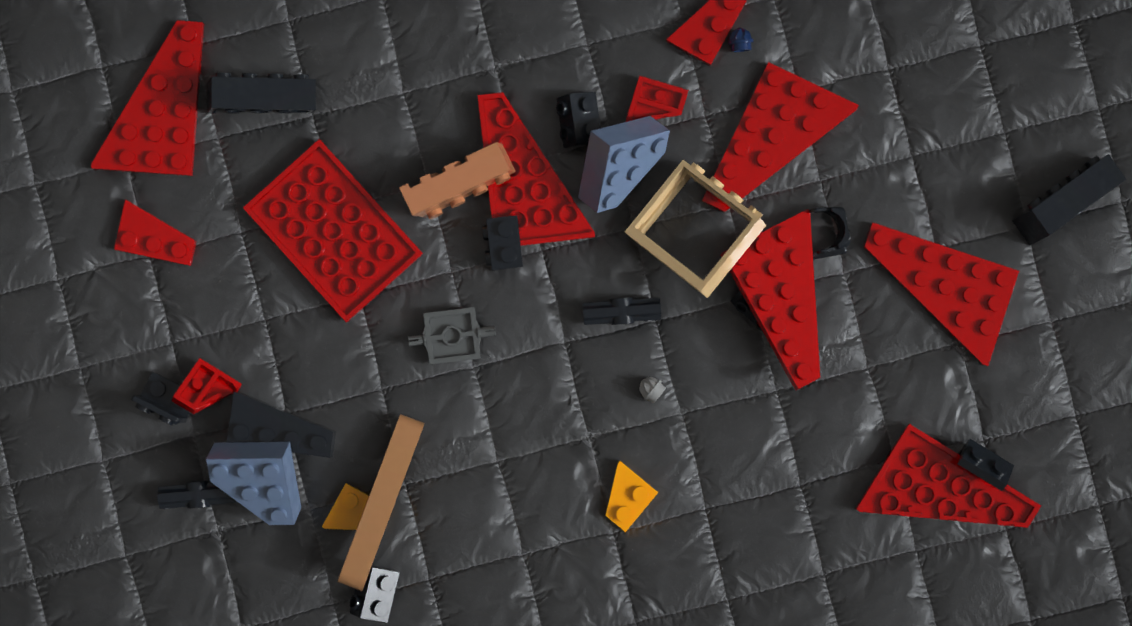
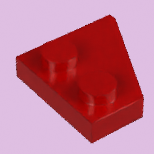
M639 75L626 122L651 116L656 120L681 115L689 90Z

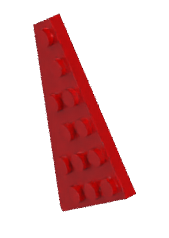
M176 21L92 161L91 169L193 176L204 32L203 22Z
M768 62L713 177L724 185L722 189L729 194L733 191L743 199L855 112L859 105ZM708 190L701 201L724 213L730 209L729 206Z
M501 92L477 95L483 147L485 148L496 142L503 144L516 171L510 174L511 179L499 185L495 182L488 186L492 218L517 215L521 246L595 238L594 230L511 106L505 94Z
M806 209L761 232L730 270L732 277L795 391L820 378L811 216L809 210ZM728 250L724 251V252L721 254V257H723V255H724Z
M872 222L863 247L981 365L989 366L1019 271Z
M908 423L855 509L859 512L1028 528L1041 505L1009 485L1001 491L957 464L961 455Z

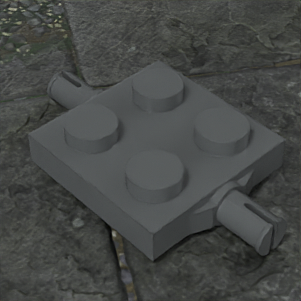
M475 307L423 313L425 324L423 334L408 336V340L418 339V341L408 343L409 347L425 345L428 351L429 365L481 359V338L496 336V331L486 332L496 330L495 325L480 327L476 320Z

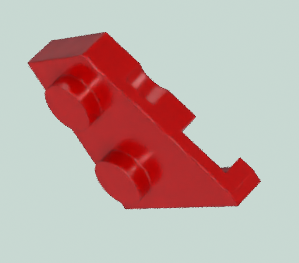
M199 358L171 401L190 413L195 414L230 396L235 391H239L242 383Z

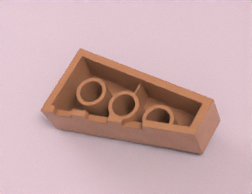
M496 142L466 156V162L463 164L461 161L444 166L442 169L443 173L427 174L421 177L420 184L414 187H410L408 184L399 187L412 216L428 217L429 220L443 214L442 209L448 206L455 208L465 203L464 198L471 194L474 196L481 195L488 191L487 186L495 182L499 185L511 179L510 174L516 171L503 144Z

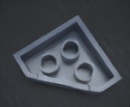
M647 116L591 131L578 198L597 213L618 207L664 155L670 130L653 117Z
M290 442L213 444L206 458L210 482L268 525L295 524L301 510V502Z

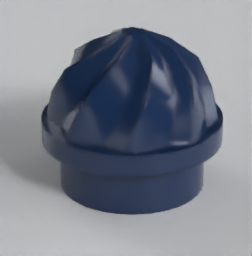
M743 28L735 29L730 34L728 45L731 46V52L752 50L751 43H754L750 32Z

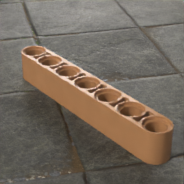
M400 414L340 573L339 583L360 591L363 590L423 430L424 422Z

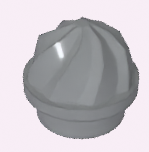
M647 377L641 381L639 391L645 401L649 400L654 403L666 389L661 384L662 380Z

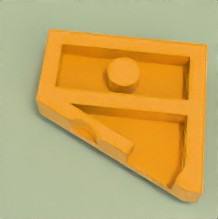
M619 461L605 516L626 532L658 492L623 462Z
M345 483L322 527L324 529L357 530L370 495Z

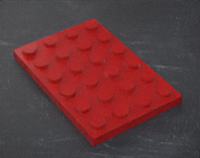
M320 139L243 207L346 323L423 255L420 249Z

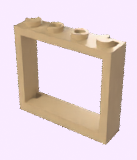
M682 160L626 229L625 233L708 298L765 228L766 224L761 219L763 214L752 205L746 208L741 204L743 199L735 192L731 191L728 194L722 189L724 185L712 176L710 179L703 175L705 170L698 164L696 165L693 162L690 165ZM690 178L750 222L704 280L645 235Z

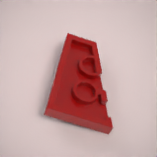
M709 0L667 38L666 42L711 66L747 0Z
M125 199L114 250L191 266L197 241Z

